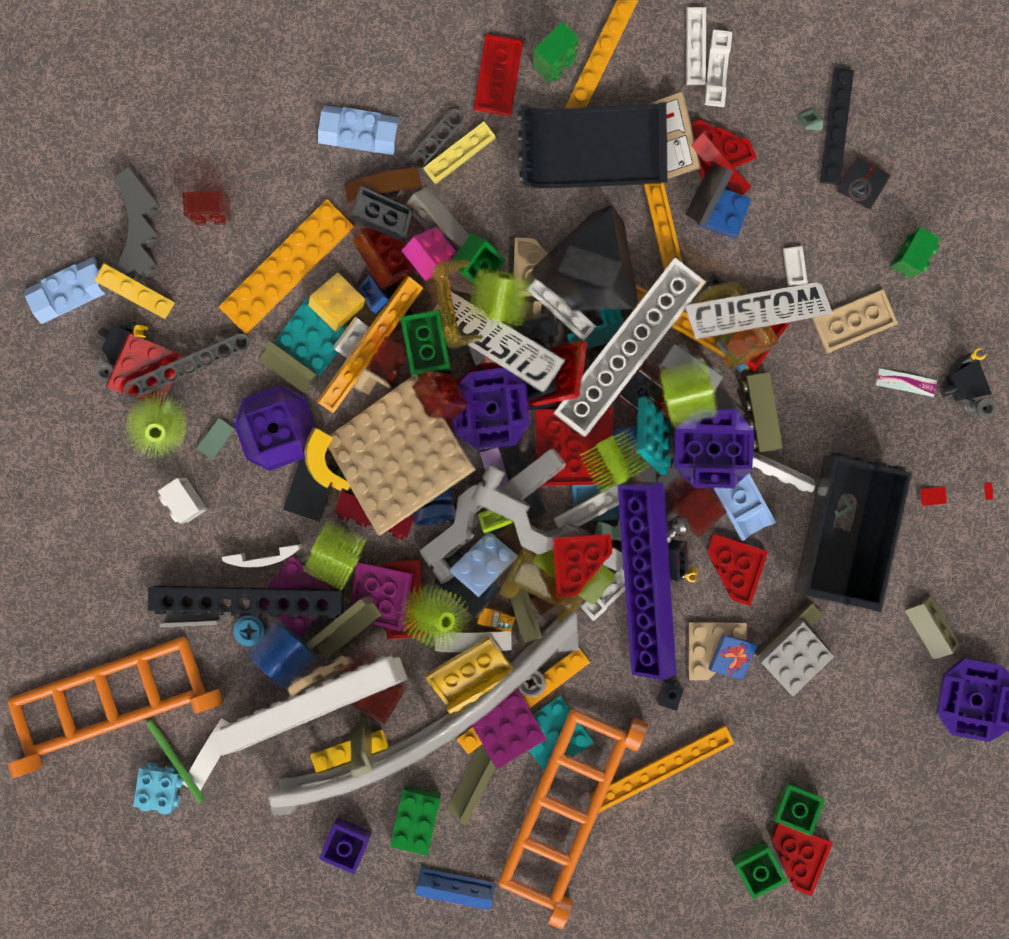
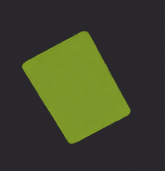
M553 550L537 554L533 562L555 578ZM602 565L578 595L589 604L594 605L613 581L615 574Z

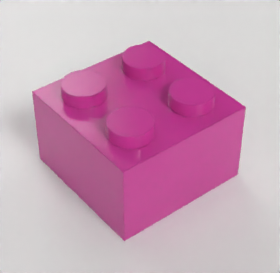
M437 227L413 237L401 250L425 281L446 271L450 267L449 263L457 254L455 248L450 245Z

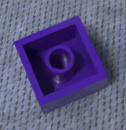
M337 817L319 860L355 874L372 832Z

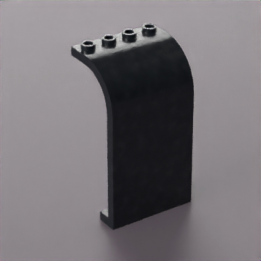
M666 102L567 109L533 108L529 104H521L520 110H517V120L521 122V130H518V142L522 143V151H519L518 154L519 163H522V171H519V181L523 183L525 188L554 189L668 184Z

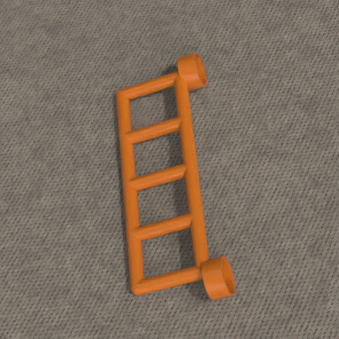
M182 636L12 696L8 699L7 704L25 757L7 764L11 777L16 778L42 768L41 755L176 707L191 703L193 712L196 714L224 703L220 689L209 692L205 691L189 641L186 637ZM179 650L192 690L161 701L148 660ZM137 665L150 705L119 715L106 675ZM94 680L107 720L76 730L63 690ZM52 695L65 735L34 745L21 705Z
M576 709L569 711L499 877L498 884L500 887L551 909L547 923L561 930L567 922L573 905V899L564 896V893L626 747L637 752L646 734L648 723L636 717L632 718L627 731ZM577 723L616 739L604 770L564 754ZM559 765L599 781L586 812L547 796ZM542 806L581 823L569 854L529 837ZM524 848L563 865L551 896L512 879Z

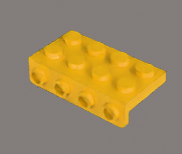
M488 636L426 673L425 678L446 704L447 711L453 713L454 711L461 710L464 705L476 701L481 695L488 692L513 670V666L493 639Z

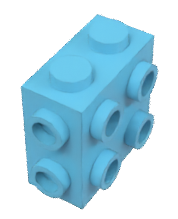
M148 762L140 767L133 807H138L141 811L157 810L160 814H169L178 807L181 799L178 791L179 788H182L184 780L176 768L171 765H167L165 768L158 767L157 763Z

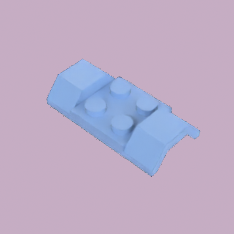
M324 105L320 116L318 143L394 155L400 117Z
M95 257L77 265L74 264L25 289L27 303L33 315L41 324L105 294L98 287L99 283L94 281L99 272Z
M750 474L734 489L713 488L742 541L760 529L776 523Z

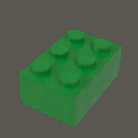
M563 21L534 49L533 68L548 83L552 80L556 82L563 74L561 71L566 66L570 68L577 60L575 57L578 54L579 37Z
M439 310L401 317L411 375L420 376L451 370Z
M404 785L390 844L391 848L428 856L441 793Z

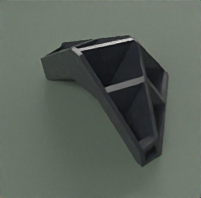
M613 205L597 210L589 215L537 263L531 272L532 277L562 300L572 314L581 310L634 309L638 302L624 221Z

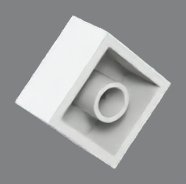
M176 478L158 491L160 501L163 505L169 507L172 519L175 522H179V524L190 522L208 510L187 478Z

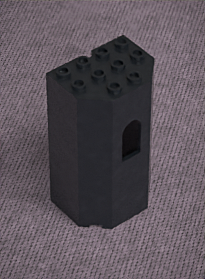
M831 453L830 456H824L794 592L807 597L882 613L912 472H907L906 467L887 466V463L868 462L866 458H849L847 454ZM844 494H852L857 501L850 533L833 529L836 516L835 511L837 510L840 497Z

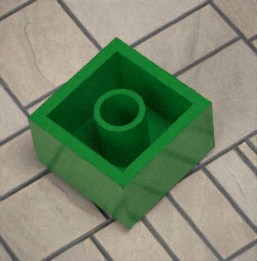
M919 227L908 234L890 267L909 278L922 272L924 273L930 265L929 259L931 255L934 256L940 247L938 243L941 238Z
M471 233L449 265L470 284L482 289L483 287L480 286L482 282L476 281H481L478 279L483 278L477 276L484 274L481 272H485L484 276H488L486 271L488 273L498 272L506 260L486 240Z
M784 781L771 818L775 822L812 836L825 799L818 794Z
M765 841L731 858L753 900L787 882Z

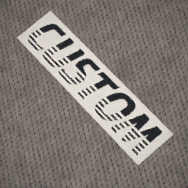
M817 282L685 305L696 339L833 314L824 289Z
M447 290L433 310H439L443 330L544 392L564 360L507 325L504 326L500 321L497 323V321L493 322L489 318L484 319L481 317L487 314L469 315L481 314L479 312L481 310H472L476 309L474 308L476 306Z

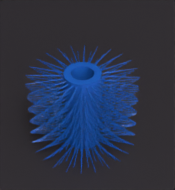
M278 623L279 626H276L273 635L270 633L272 637L268 636L269 639H266V643L258 642L262 650H259L255 658L254 656L252 657L256 663L258 661L259 668L266 673V676L268 675L273 680L275 679L281 685L284 684L286 687H290L285 678L287 677L290 680L288 676L292 677L293 671L294 673L297 672L302 664L301 661L303 663L306 661L309 664L307 660L311 661L310 658H313V656L310 654L307 646L305 647L306 644L291 631L285 630Z

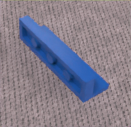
M421 868L415 895L490 910L496 883Z

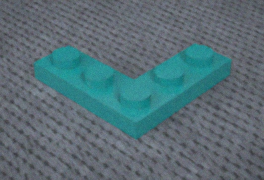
M599 309L603 324L596 326L584 340L587 343L586 350L609 343L624 324L620 309ZM575 333L567 335L569 343L582 341Z

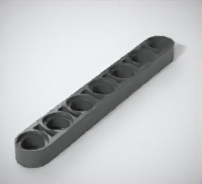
M451 109L399 169L416 167L412 164V161L415 157H420L423 159V164L418 167L420 174L423 168L461 127L464 122L463 113L459 109ZM452 114H458L461 120L458 123H452L450 117ZM439 129H447L448 135L445 138L439 137L437 135ZM427 143L435 144L436 148L433 152L425 150ZM398 190L394 196L388 193L380 195L396 201L404 191Z
M242 333L232 336L128 382L124 387V392L129 398H138L246 350L250 346V338ZM238 337L246 339L247 344L244 348H239L236 345ZM220 345L228 346L229 353L227 355L219 354L218 347ZM207 352L211 355L209 363H203L200 360L202 353ZM185 360H190L194 366L191 371H185L182 368V363ZM167 368L174 369L176 374L173 379L165 378L164 371ZM154 376L157 379V385L155 387H148L146 385L147 377ZM135 384L139 387L137 395L133 396L127 392L129 385Z

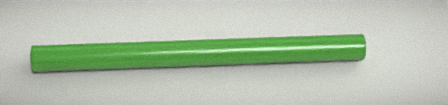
M153 719L147 722L146 725L198 803L205 800V797Z

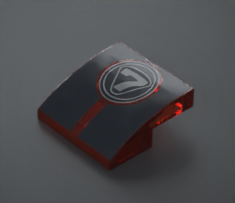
M856 156L836 191L870 210L887 183L890 174Z

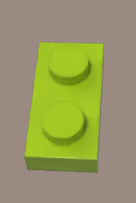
M492 510L478 514L484 533L514 523V521Z

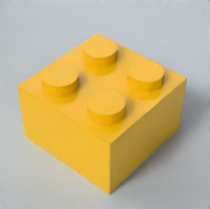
M337 273L310 296L309 306L336 332L363 309L365 298Z

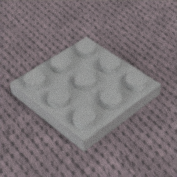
M799 619L758 660L794 696L834 656L806 624Z

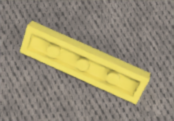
M482 122L423 169L436 185L496 139V136L487 124Z

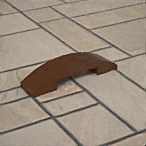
M418 167L377 173L344 184L348 203L355 201L360 186L378 194L422 187Z

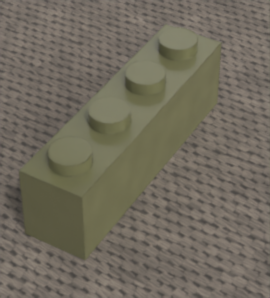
M770 372L744 377L742 389L743 392L747 393L748 400H745L746 411H750L751 419H748V424L754 430L753 449H756V452L782 449Z

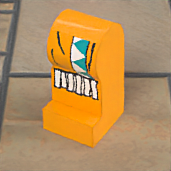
M486 607L480 614L477 624L511 632L516 617L503 613V611Z

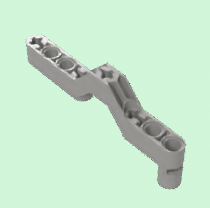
M551 449L500 489L523 500L561 471L566 464L556 450ZM473 485L458 497L454 524L419 552L429 567H434L432 571L441 584L454 577L450 573L451 567L446 559L475 536L471 531L473 517L477 511L484 507L471 499L477 485Z
M494 464L488 466L482 477L484 482L478 484L471 497L479 505L514 521L522 547L537 554L553 550L552 538L593 535L568 522H565L563 527L547 532L530 525L526 514L530 505L524 500L497 488L505 471ZM612 544L613 553L603 565L616 571H621L623 567L622 548Z

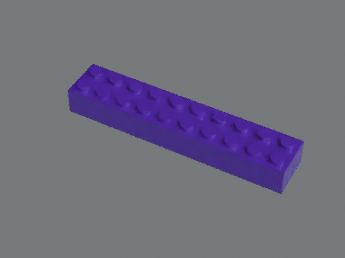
M630 481L617 485L631 674L665 680L677 674L664 485L663 482Z

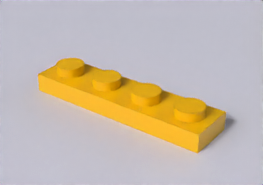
M103 263L94 279L99 284L166 319L175 303Z
M383 729L372 732V753L389 748ZM351 740L311 753L310 756L316 773L351 761Z

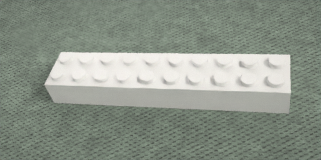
M674 258L582 376L580 397L564 400L553 414L585 437L684 311L685 305L691 302L706 281Z
M391 655L379 658L374 661L375 663L360 666L356 671L340 675V678L325 681L321 686L305 690V693L290 696L286 701H279L267 709L263 708L254 712L253 715L239 718L237 722L221 726V730L214 733L221 754L226 755L240 751L407 680L408 678L400 657L393 658Z

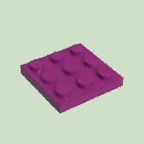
M291 556L267 586V588L334 589L322 578L311 574L314 572L305 568L307 566L294 556ZM267 598L262 599V604L265 607H269V600ZM286 598L281 599L282 606H289V601ZM301 598L300 605L307 608L308 601ZM320 599L319 605L325 608L328 604L327 601ZM281 614L280 617H277L299 636H302L316 619L308 617V614H300V617H288L289 614Z
M358 562L350 607L361 598L369 596L382 613L371 624L398 631L404 630L403 624H405L407 607L405 606H408L407 600L409 599L408 595L410 594L413 573Z
M518 688L472 724L496 769L547 740Z

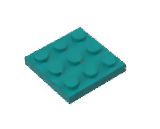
M307 297L274 343L321 377L339 353L332 347L348 326L344 324L335 332L309 306L310 298Z
M641 397L638 400L637 452L660 475H666L670 466L669 449L671 448L669 432H671V424L647 397Z
M560 695L533 714L547 740L530 749L529 752L543 771L547 766L570 711V708ZM576 724L564 754L574 757L593 743L592 738L581 724Z

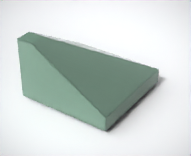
M815 108L797 115L805 130L823 129V119Z

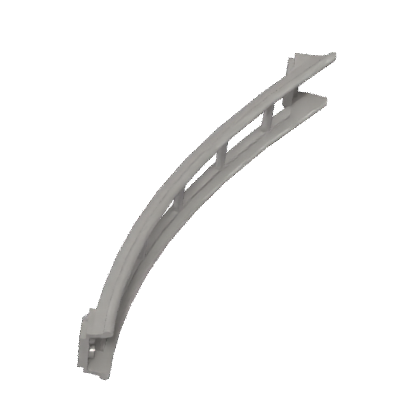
M568 605L541 632L542 638L533 640L510 662L513 670L476 701L469 702L457 712H448L414 735L387 749L372 754V772L353 778L351 763L317 773L281 777L279 779L280 791L269 792L273 816L293 814L301 804L350 792L380 780L418 761L456 737L508 696L557 649L559 652L579 650L577 612L574 611L573 605Z

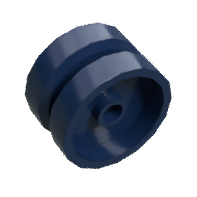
M448 488L413 513L414 524L420 526L434 525L454 519L456 517L455 506L449 504L453 500L452 490Z

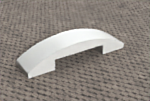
M713 30L705 86V105L725 106V86L732 32Z
M297 544L279 548L280 555L246 560L245 553L224 556L222 560L235 566L261 567L277 563L292 556L302 546Z
M623 567L621 571L614 573L615 578L594 605L589 604L587 601L581 605L583 611L593 621L625 591Z
M507 631L454 632L455 635L451 632L453 639L449 635L446 637V633L443 632L445 641L442 639V634L439 642L438 635L435 638V651L463 652L488 636L493 639L501 651L512 650L511 632Z
M222 718L188 772L200 791L222 755L214 734L221 730V726L229 723Z

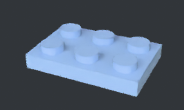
M488 532L450 569V573L479 597L517 559V555L492 533Z

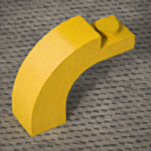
M312 428L306 440L304 450L305 463L310 474L319 484L326 488L332 482V487L340 491L342 488L348 490L350 487L349 483L333 474L325 463V453L333 438L316 428Z

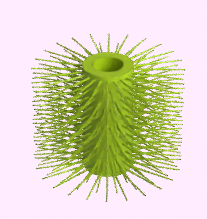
M503 269L502 272L498 271L488 276H484L485 272H481L484 273L482 276H477L483 278L478 279L481 281H476L482 282L480 286L483 288L476 289L481 291L477 292L479 294H475L480 296L476 297L479 299H474L479 302L473 304L478 306V308L474 307L476 309L472 310H481L479 311L481 314L469 315L487 314L481 317H487L489 320H493V322L497 321V323L501 321L502 324V321L505 322L508 319L509 321H518L516 319L520 318L517 317H523L516 314L523 312L518 310L522 309L519 307H524L519 304L525 302L523 300L520 301V297H527L522 294H526L523 292H528L523 289L529 287L527 285L524 286V282L529 281L519 280L522 278H515V275L505 273Z
M703 360L696 367H693L695 365L693 363L692 366L685 370L691 363L689 362L684 369L680 370L687 371L686 373L668 371V373L680 374L677 376L660 374L667 376L660 378L663 379L661 384H663L665 404L669 409V416L673 417L671 421L684 423L685 421L674 419L681 418L684 420L689 419L690 421L693 418L682 416H697L699 418L704 413L705 416L708 415L709 412L716 408L713 406L716 403H714L715 395L709 378V372L708 374L705 372L707 367L702 368V366H705V363L698 367ZM714 410L713 413L710 414V415L707 417V419H708L711 415H713L717 410Z
M158 393L156 401L152 398L147 405L146 403L140 404V412L136 413V408L133 410L131 408L130 419L135 420L129 422L127 417L126 429H134L127 432H132L129 434L133 436L131 439L140 438L138 445L142 442L147 447L150 445L149 453L152 443L153 449L155 444V460L157 448L158 452H161L162 448L165 451L166 448L164 447L166 444L168 445L167 449L173 448L169 444H172L175 439L176 441L178 440L175 436L177 434L178 436L182 435L183 440V426L187 430V422L185 420L180 421L183 417H179L181 415L178 412L179 410L174 412L175 410L172 409L170 411L168 409L170 406L166 404L167 402L164 404L165 396L160 409L161 398L158 405Z
M626 431L614 437L611 436L585 452L587 453L595 448L598 449L586 456L589 457L599 451L598 455L587 461L597 456H602L585 467L603 459L602 462L588 470L605 462L604 465L591 473L607 466L606 469L601 470L592 477L609 470L595 480L611 473L610 476L605 477L595 485L609 478L612 479L596 489L615 481L599 492L630 479L634 474L650 466L647 465L632 472L647 463L646 461L630 469L644 460V458L628 465L642 456L640 455L627 462V459L637 455L638 452L626 458L624 456L637 450V448L624 455L622 454L623 452L635 445L622 451L620 449L636 440L621 447L619 445L634 436L618 444L616 442L631 433L617 440L614 438Z
M325 524L328 527L323 526L326 529L322 528L324 531H321L322 534L319 533L320 537H316V542L310 550V558L306 561L309 562L306 564L313 565H306L308 567L305 568L315 572V574H328L319 576H322V578H335L330 579L335 581L329 582H338L337 584L345 586L343 584H347L344 582L348 581L347 579L351 576L350 573L355 569L360 557L359 555L362 552L361 550L364 549L362 547L365 544L361 543V541H353L354 538H359L351 537L356 535H342L348 533H338L340 531H336L337 529H333V527Z
M426 586V589L423 591V593L425 592V600L422 598L423 594L420 589L419 592L421 593L419 596L422 601L420 602V598L417 599L418 602L414 601L416 606L412 607L415 609L407 607L414 610L412 614L415 617L411 618L415 621H412L413 623L409 622L410 625L407 626L406 630L412 624L415 625L412 626L413 629L416 626L418 627L416 632L421 628L420 635L416 641L420 639L421 633L425 630V634L421 639L422 643L428 633L429 638L426 644L430 643V637L433 634L434 643L437 635L438 642L441 640V634L443 641H445L443 632L446 633V637L448 632L449 636H451L450 631L456 627L454 625L460 626L455 623L462 622L455 620L465 619H457L463 618L462 616L454 617L459 616L458 614H461V611L456 614L457 609L453 611L456 604L453 607L451 606L453 605L452 602L448 605V600L452 593H449L448 599L444 603V598L448 592L444 591L443 598L439 601V597L443 593L442 589L440 593H437L438 597L435 599V593L431 597L432 587L430 586L428 590L430 594L427 600Z

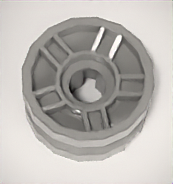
M535 670L519 685V690L528 697L540 696L546 688V679L542 673ZM534 680L536 685L530 687L529 681Z

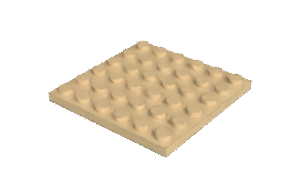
M418 375L410 377L329 435L333 439L328 448L378 535L385 533L475 470Z

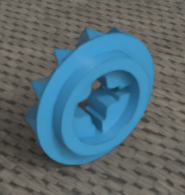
M248 615L236 622L234 636L240 644L252 646L253 644L256 645L257 641L260 642L263 639L265 630L263 623L258 617ZM249 623L251 629L257 630L251 633L250 639L247 632L241 631L247 629Z

